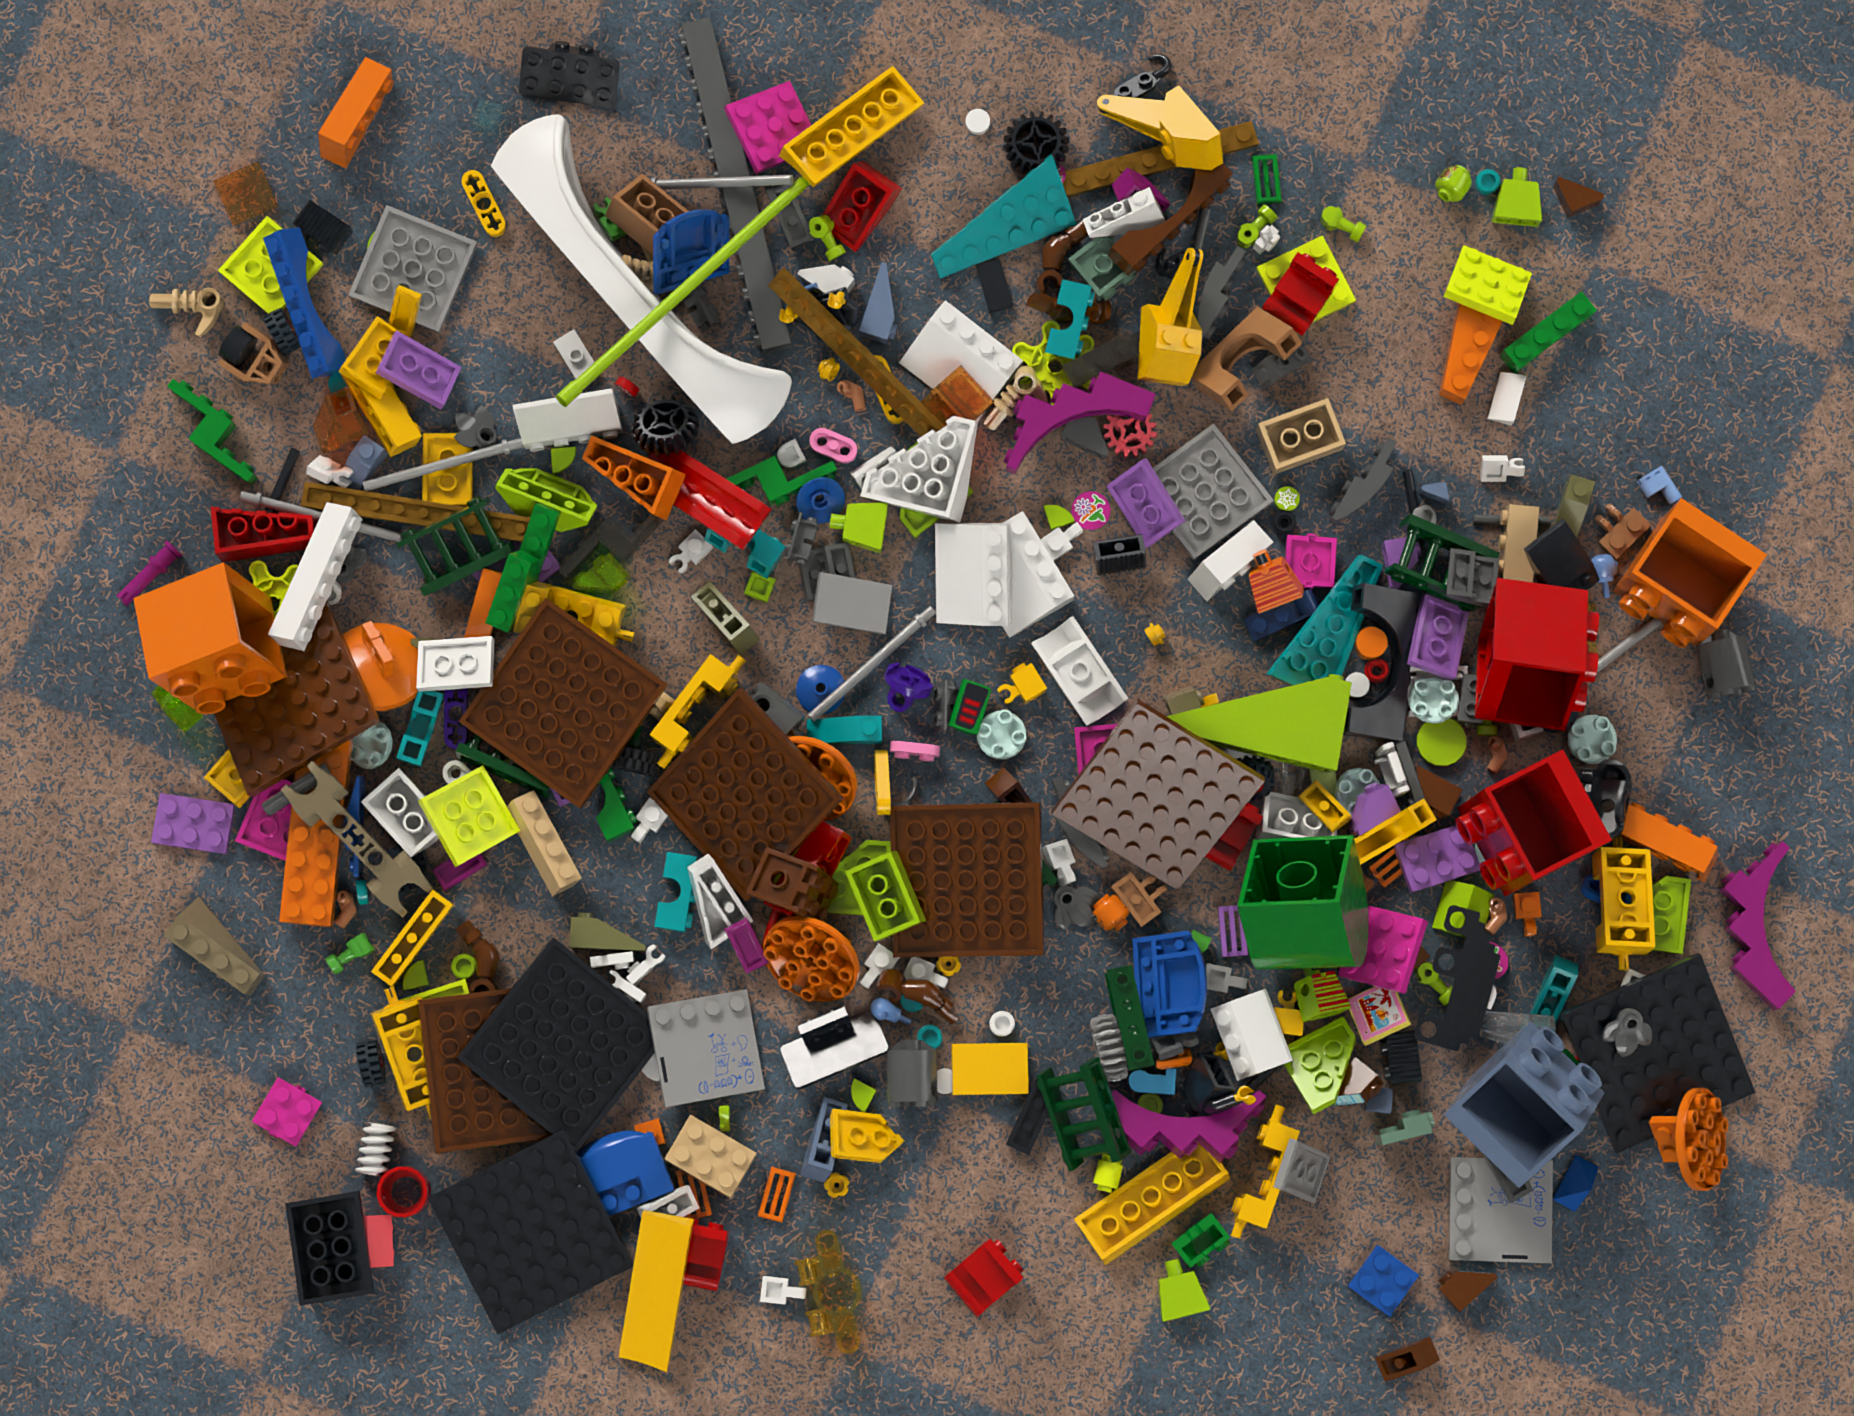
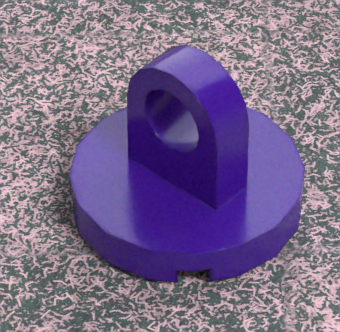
M893 663L888 666L884 674L885 681L891 687L887 696V702L894 711L903 712L912 706L915 698H927L934 687L933 684H930L931 679L929 676L912 665L901 667V663ZM896 693L904 696L905 704H900L896 700Z

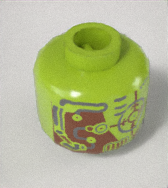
M1460 165L1445 168L1435 182L1438 196L1445 202H1459L1472 185L1469 171Z

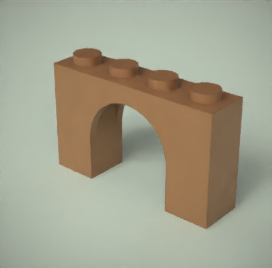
M1257 306L1197 364L1191 380L1200 392L1232 412L1249 396L1239 378L1231 374L1234 364L1245 354L1260 349L1268 350L1281 359L1286 360L1302 342L1291 326Z

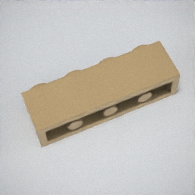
M1509 504L1506 506V510L1501 511L1500 524L1504 525V533L1499 536L1498 549L1502 550L1498 568L1500 578L1533 583L1534 572L1524 548L1537 539L1539 507Z
M533 790L512 800L507 808L520 829L518 834L550 894L555 896L573 887L581 879V876L535 791Z

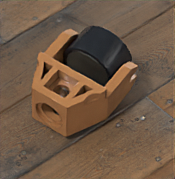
M243 322L242 326L237 325L230 331L223 341L218 354L222 357L218 363L219 365L247 382L277 385L290 365L274 339L248 322ZM257 339L261 340L263 348L250 369L242 370L239 368L254 350Z

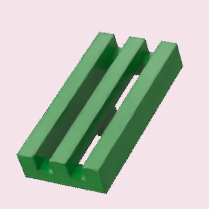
M1277 154L1252 156L1256 204L1281 203ZM1267 160H1272L1275 197H1271ZM1258 161H1262L1266 198H1262Z

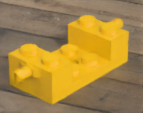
M539 581L526 586L513 632L521 633L543 600L547 598L566 612L568 610L575 611L578 615V621L616 647L618 639L633 642L635 632L621 629L626 605Z
M710 654L650 733L652 739L665 749V753L657 762L660 767L665 769L673 757L677 758L683 753L693 740L690 733L681 727L680 724H686L692 716L690 710L696 703L698 705L701 704L708 694L705 690L709 688L722 699L727 695L730 697L738 687L736 683L738 681L737 672L746 662L744 658L737 655L730 666H726Z
M1616 837L1612 840L1613 847H1600L1592 855L1593 880H1600L1602 921L1595 928L1597 953H1610L1618 956V970L1628 971L1630 970V955H1647L1655 948L1650 849L1623 848V837ZM1626 892L1630 894L1632 904L1624 903L1621 899V893Z
M392 986L389 989H384L389 1004L381 1010L370 1013L386 1052L404 1109L410 1111L425 1105L431 1119L417 1000H422V997L416 996L408 1000H398L395 987ZM411 1047H418L421 1051V1056L417 1061H410L407 1058V1051Z
M1275 1104L1271 1119L1266 1121V1124L1260 1125L1256 1139L1260 1140L1258 1146L1277 1152L1276 1156H1271L1267 1170L1271 1171L1269 1178L1262 1181L1259 1190L1262 1198L1259 1199L1248 1194H1241V1197H1235L1231 1212L1235 1213L1233 1217L1235 1218V1224L1230 1236L1241 1239L1243 1229L1247 1223L1267 1229L1280 1191L1273 1186L1289 1138L1297 1140L1300 1133L1299 1130L1281 1124L1285 1110L1282 1106Z

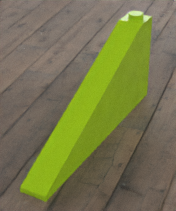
M1330 674L1329 677L1167 717L1214 746L1329 773L1337 771L1352 682L1345 681L1343 676Z

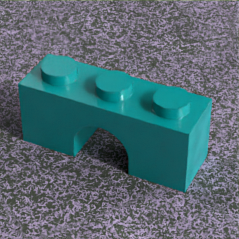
M1062 280L1057 304L1066 306L1072 311L1073 322L1065 330L1051 328L1045 353L1074 359L1075 355L1081 354L1083 341L1079 340L1081 330L1086 331L1089 317L1085 316L1087 306L1092 307L1095 292L1091 291L1092 286Z
M707 528L704 541L724 553L733 545ZM759 528L747 544L751 553L746 567L768 579L782 559L786 546L779 539L770 537Z
M436 691L417 692L410 721L397 753V761L419 768L422 767L444 700L443 693Z
M667 852L663 877L664 879L678 882L681 887V893L674 902H658L655 928L686 933L687 928L692 927L694 913L689 912L691 903H696L687 867L696 862L698 857Z

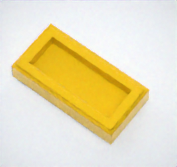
M399 285L395 291L388 324L410 338L414 332L422 294Z

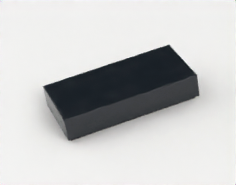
M1000 259L976 265L988 312L993 313L1012 308L1013 304Z

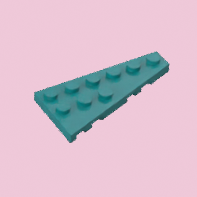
M1049 155L1037 168L1026 174L1025 178L1015 186L1013 185L985 208L984 212L975 219H972L966 224L967 226L930 254L939 278L951 275L1077 225L1052 155Z
M1358 555L1266 675L1289 686L1329 677L1330 674L1342 676L1364 615L1351 611L1353 586L1363 583L1376 585L1383 565L1364 555Z

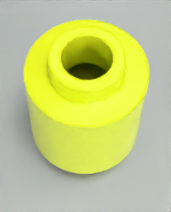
M1102 1155V1159L1098 1160L1093 1180L1094 1184H1098L1097 1190L1111 1193L1112 1188L1118 1189L1123 1165H1121L1122 1160L1112 1163L1109 1155Z

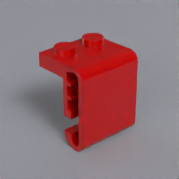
M1297 252L1292 259L1290 267L1261 309L1291 326L1295 332L1303 336L1332 295L1339 279L1333 270L1317 265L1315 263L1316 260L1306 253L1302 255Z
M1247 803L1206 854L1205 858L1231 871L1255 827L1260 824L1264 817L1258 814L1260 810Z
M694 1219L683 1285L717 1292L730 1231L723 1230L724 1225L709 1222L708 1226L698 1225L699 1220Z
M989 1238L944 1277L945 1281L976 1317L1024 1278L1021 1275L1024 1269L1015 1259L1011 1262L1004 1255L1007 1249L998 1239L993 1242Z

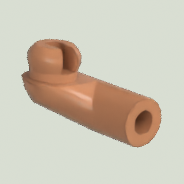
M849 380L840 381L837 384V391L852 399L854 411L866 410L862 387Z
M1494 735L1488 739V747L1492 759L1487 769L1494 774H1498L1508 757V751L1503 739Z
M341 890L336 895L341 913L334 923L340 928L345 929L355 915L357 908L354 896L346 890Z
M1499 897L1492 898L1489 903L1491 919L1485 925L1484 931L1490 934V936H1493L1507 920L1505 903Z

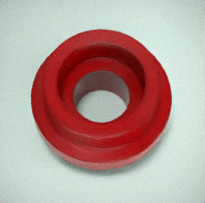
M1371 659L1364 667V674L1370 682L1381 683L1389 675V666L1383 659ZM1379 667L1381 669V674L1374 675L1372 673V668Z

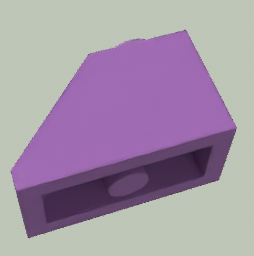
M1407 537L1386 540L1382 543L1386 568L1394 563H1399ZM1419 542L1415 544L1408 565L1410 570L1417 563L1418 557H1421ZM1387 575L1389 588L1399 589L1402 583L1392 580L1391 576Z
M1378 782L1372 783L1364 788L1365 792L1357 796L1352 819L1348 827L1349 834L1361 835L1401 812L1389 785L1378 784Z

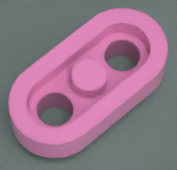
M818 428L810 435V446L814 452L843 464L852 462L857 456L856 443L848 437L826 428ZM820 438L827 440L824 446L818 445L817 442ZM848 448L850 452L848 455H842L840 450Z
M891 741L889 752L894 753L895 758L909 759V755L919 756L921 761L933 762L934 758L940 755V746Z

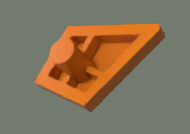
M1190 1048L1183 1049L1184 1053L1161 1061L1158 1058L1156 1060V1068L1163 1070L1189 1065L1192 1063Z

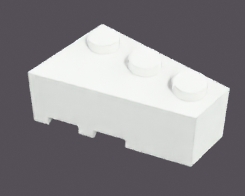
M1253 520L1202 561L1187 580L1208 601L1222 588L1224 590L1229 588L1236 581L1234 579L1239 574L1241 576L1245 575L1253 567L1251 565L1255 561L1253 555L1260 550L1268 549L1273 544V541Z
M709 854L687 867L705 942L710 949L728 939L724 931L725 928L745 918L750 923L753 922Z

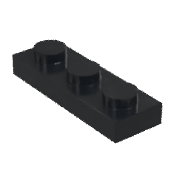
M1037 1078L1006 1142V1145L1027 1155L1030 1154L1048 1114L1042 1092L1037 1085Z

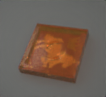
M258 161L213 181L233 226L279 207Z

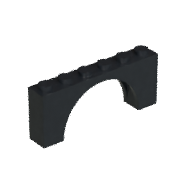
M1367 583L1353 586L1351 611L1368 617L1385 633L1391 653V672L1384 690L1374 701L1361 708L1348 707L1343 735L1388 743L1403 741L1406 732V725L1404 724L1405 713L1409 704L1407 694L1411 683L1410 665L1407 662L1415 628V617L1419 608L1417 601L1418 593Z

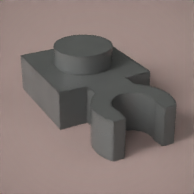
M1194 1032L1151 1037L1150 1041L1161 1061L1184 1053L1183 1046H1196L1198 1044V1037L1193 1035Z

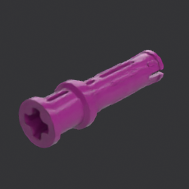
M168 540L164 542L165 546L155 556L151 555L148 561L150 563L116 595L126 606H129L134 600L133 598L137 597L160 573H166L168 571L167 568L177 558L183 556Z

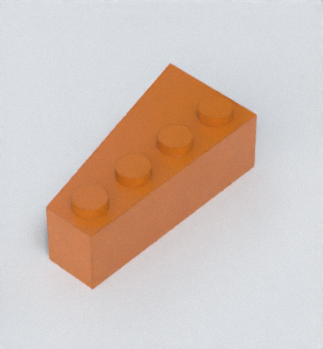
M367 57L364 58L318 132L320 157L347 169L375 113L380 109L385 94H388L393 87L392 69Z
M1457 303L1439 391L1440 396L1462 405L1503 321Z
M592 435L582 457L583 460L610 479L617 487L629 494L636 502L648 509L650 513L667 521L686 474Z
M1632 802L1631 805L1629 804L1623 832L1618 837H1623L1624 841L1640 849L1650 848V854L1662 861H1667L1668 858L1673 860L1672 864L1685 873L1692 870L1699 874L1697 879L1705 883L1718 858V846L1714 845L1715 841L1704 835H1701L1699 838L1691 834L1692 830L1678 824L1676 827L1668 823L1669 819L1655 813L1653 816L1645 812L1646 809L1637 803Z

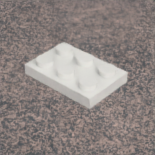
M492 636L419 641L416 686L418 691L493 687L494 638Z

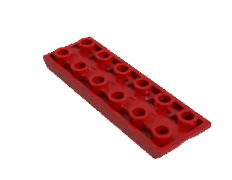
M679 450L678 455L674 452L670 453L669 457L665 454L657 457L655 452L647 457L686 474L673 504L675 507L741 550L745 549L772 510L763 502L682 450Z

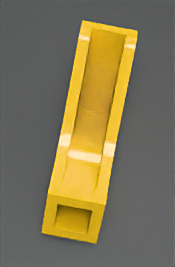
M1424 798L1354 839L1360 865L1437 820Z

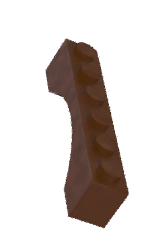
M1224 164L1219 165L1213 170L1195 169L1191 177L1187 200L1175 215L1154 227L1128 231L1111 247L1107 256L1128 276L1134 271L1140 272L1148 263L1146 259L1151 255L1156 257L1165 247L1163 244L1168 239L1173 241L1180 234V228L1184 224L1189 226L1197 218V212L1201 208L1206 210L1214 202L1215 199L1213 197L1217 193L1222 195L1231 186L1229 181L1233 173Z

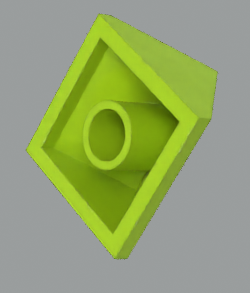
M1456 881L1445 882L1432 928L1466 939V936L1447 931L1444 928L1448 908L1456 905L1480 912L1479 922L1486 925L1490 913L1489 903L1495 895L1475 885ZM1454 912L1451 915L1450 923L1453 927L1461 928L1465 925L1466 917L1463 913Z

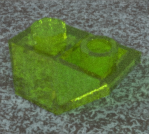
M608 553L606 556L602 554L593 561V567L590 570L580 572L573 579L575 583L572 584V587L576 592L613 595L631 578L616 559Z
M159 685L151 693L166 715L184 733L203 717V714L197 713L196 710L180 699L173 697L171 693Z

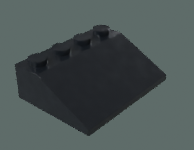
M360 1191L285 1203L299 1305L374 1294Z

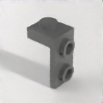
M1301 344L1286 360L1271 354L1251 371L1265 391L1285 375L1309 364L1312 359Z

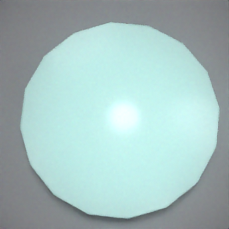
M1438 677L1417 680L1409 696L1410 709L1414 715L1423 722L1432 724L1442 723L1450 719L1457 711L1459 704L1458 692L1455 689L1454 683L1451 680Z
M1009 710L995 711L988 714L982 720L979 733L977 734V741L980 748L988 756L995 759H1008L1016 756L1023 749L1026 742V729L1022 720Z
M1585 715L1578 718L1570 727L1568 746L1572 754L1579 761L1587 764H1599L1616 751L1617 735L1607 717Z
M379 722L353 738L351 760L363 769H374L381 766L388 759L392 751L393 740L387 726Z
M1349 769L1340 776L1336 783L1335 799L1352 816L1357 796L1365 792L1364 788L1375 782L1380 783L1369 769Z

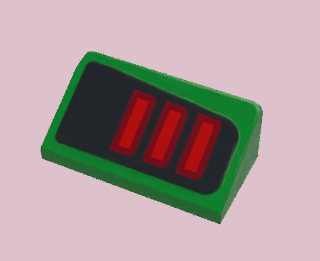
M962 679L948 726L966 735H977L991 694V688Z

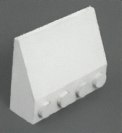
M945 300L929 319L899 364L968 418L978 422L993 404V400L1001 394L1014 378L1016 370L1023 365V360Z
M612 388L581 393L567 407L562 406L556 398L513 405L523 446L525 449H530L531 452L544 450V446L554 445L556 448L565 447L572 441L588 443L591 435L594 437L603 436V439H614L618 437V434L623 433L619 405Z
M1023 511L1003 522L1010 523L1011 623L1008 626H1002L1009 638L1074 600V594Z
M935 523L936 623L1008 626L1011 623L1010 523Z

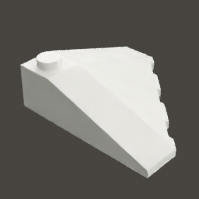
M957 416L946 420L947 426L937 432L931 430L917 439L919 444L906 451L903 448L888 458L890 463L879 470L874 467L868 471L860 496L960 523L967 500L978 422Z

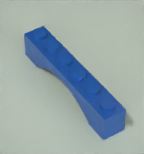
M300 227L278 230L264 237L263 240L312 379L331 376L339 371L346 358L341 344L324 326L312 303L306 280L308 249Z

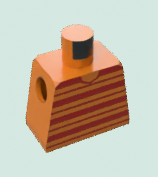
M1267 549L1260 550L1253 555L1257 566L1250 569L1249 580L1258 613L1303 597L1304 587L1284 557L1271 560Z

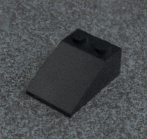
M1563 518L1524 548L1539 584L1588 590L1600 581L1594 564Z

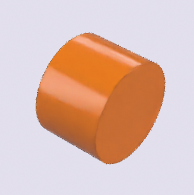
M1377 627L1364 628L1359 632L1354 642L1356 654L1364 660L1379 658L1387 648V637Z

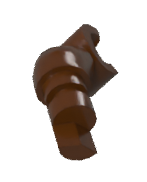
M1083 220L1076 226H1071L1065 230L1064 236L1060 234L1058 237H1052L1045 243L1042 249V269L1045 272L1035 282L1036 293L1046 292L1043 286L1045 279L1054 281L1056 288H1061L1063 278L1058 271L1061 270L1064 257L1067 256L1071 245L1076 246L1089 236Z
M1036 292L1029 296L1026 306L1040 312H1045L1047 315H1050L1052 320L1066 323L1073 321L1072 311L1066 306L1057 304L1058 298H1051V296L1045 293L1038 294ZM1096 292L1092 307L1087 306L1085 316L1089 317L1088 322L1102 324L1109 321L1111 317V303L1108 301L1097 303Z
M468 920L456 929L465 943L473 947L471 950L475 954L476 976H479V979L470 985L468 991L477 992L483 985H486L489 991L499 990L492 981V978L496 976L499 965V953L493 943L489 944L486 939L483 940L481 938L483 934Z
M886 969L881 972L876 987L880 990H891L890 1002H897L904 995L905 999L918 1002L923 1006H929L931 1009L934 1008V1011L951 1025L958 1021V1018L950 1012L953 1002L947 997H943L940 988L934 983L922 979H907L906 981L903 973L895 969Z

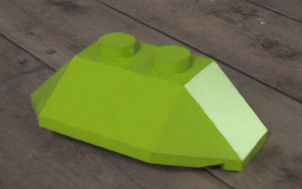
M537 468L505 469L495 486V489L509 507L519 516L531 518L534 506L537 503L561 512L555 529L559 532L588 525L597 509V504L592 501L590 495L582 486Z

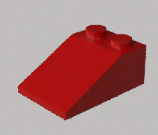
M865 161L854 162L822 215L829 216L831 221L834 220V228L831 231L833 236L857 252L889 211L901 192L902 187Z

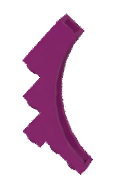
M1100 372L1098 378L1093 377L1090 382L1088 391L1091 394L1063 383L1061 389L1056 388L1053 393L1051 402L1054 405L1025 395L1023 401L1018 400L1013 412L1017 415L1016 423L1023 425V427L1018 426L1013 440L1017 441L1013 450L1008 449L1005 456L1006 471L1015 475L1024 458L1036 443L1051 431L1070 421L1087 416L1118 415L1145 422L1156 394Z
M1783 841L1776 845L1772 842L1762 852L1765 857L1759 863L1755 860L1745 870L1748 873L1747 875L1742 870L1735 873L1730 871L1721 880L1723 886L1719 889L1740 910V912L1734 911L1727 918L1726 922L1728 925L1724 930L1746 950L1744 952L1741 949L1731 959L1733 964L1729 969L1773 1011L1780 1009L1796 992L1783 977L1772 958L1764 927V902L1769 881L1778 863L1790 849Z
M1116 1090L1111 1093L1129 1146L1140 1156L1145 1151L1151 1152L1159 1142L1157 1139L1179 1159L1185 1154L1190 1156L1199 1146L1198 1142L1219 1163L1225 1157L1229 1160L1238 1151L1239 1137L1237 1135H1240L1247 1128V1121L1253 1116L1257 1118L1265 1110L1266 1107L1264 1105L1267 1097L1258 1090L1253 1094L1256 1101L1251 1105L1242 1102L1227 1111L1210 1116L1184 1118L1166 1116L1149 1111L1129 1101Z

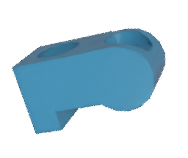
M1165 1069L1164 1075L1148 1074L1143 1070H1136L1129 1075L1128 1086L1137 1093L1175 1095L1176 1069Z

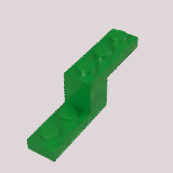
M172 379L167 387L205 415L188 439L252 486L258 479L253 474L255 469L245 461L239 464L233 459L235 454L224 446L220 450V447L236 428V425L231 421L234 417L222 408L218 412L212 407L214 403L203 394L200 397L192 393L194 388L184 380L178 383Z
M773 456L727 478V480L742 490L751 488L755 485L754 481L758 480L770 506L774 504L781 506L789 502V497L799 493L800 489L810 480L820 477L834 480V476L838 473L834 462L831 461L787 482L776 457Z
M540 503L535 504L520 550L508 555L485 622L486 624L507 633L511 632L526 586L538 581L561 512Z

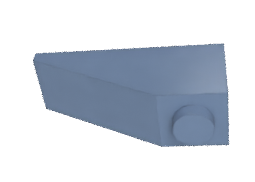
M881 262L859 329V336L888 345L889 339L894 340L898 325H895L887 264Z
M823 1097L805 1153L800 1176L825 1183L833 1170L835 1158L831 1156V1110H847L848 1104Z

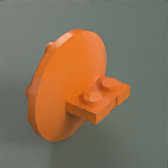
M372 621L354 627L343 634L376 711L383 712L398 708L416 697L418 692L416 688L418 648L411 644V639L416 638L413 634L396 625L373 623Z
M806 736L788 737L844 797L823 821L832 820L844 814L852 805L858 786L856 774L849 761L837 749L821 740Z
M787 917L775 923L764 939L763 955L769 962L766 964L781 988L800 996L804 1001L831 1002L839 1000L852 991L859 978L860 965L857 954L851 945L852 940L844 937L838 930L823 921L810 917ZM793 984L803 988L800 993L791 989Z
M1692 1088L1684 1095L1677 1116H1652L1649 1125L1654 1138L1657 1140L1663 1162H1678L1681 1174L1691 1189L1695 1191H1708L1715 1185H1719L1722 1170L1726 1169L1728 1165V1157L1725 1153L1726 1132L1728 1131L1729 1124L1728 1119L1723 1117L1719 1097H1715L1706 1088Z

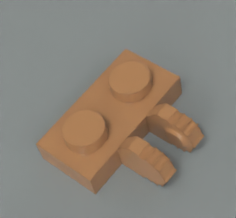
M1608 504L1605 507L1607 513L1618 523L1612 527L1601 515H1597L1594 519L1607 533L1598 544L1616 560L1651 524L1634 507L1623 517L1616 507Z
M1130 872L1112 885L1111 889L1129 909L1130 914L1138 925L1143 927L1161 913L1153 900L1167 891L1168 888L1166 885L1160 886L1149 896L1144 887L1155 882L1157 877L1150 875L1139 883L1133 873Z

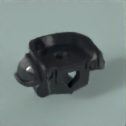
M1605 759L1598 765L1596 771L1592 768H1583L1581 783H1584L1587 795L1613 840L1623 832L1630 801L1632 779L1623 763ZM1606 800H1611L1615 803V809L1609 813L1603 812L1601 804Z

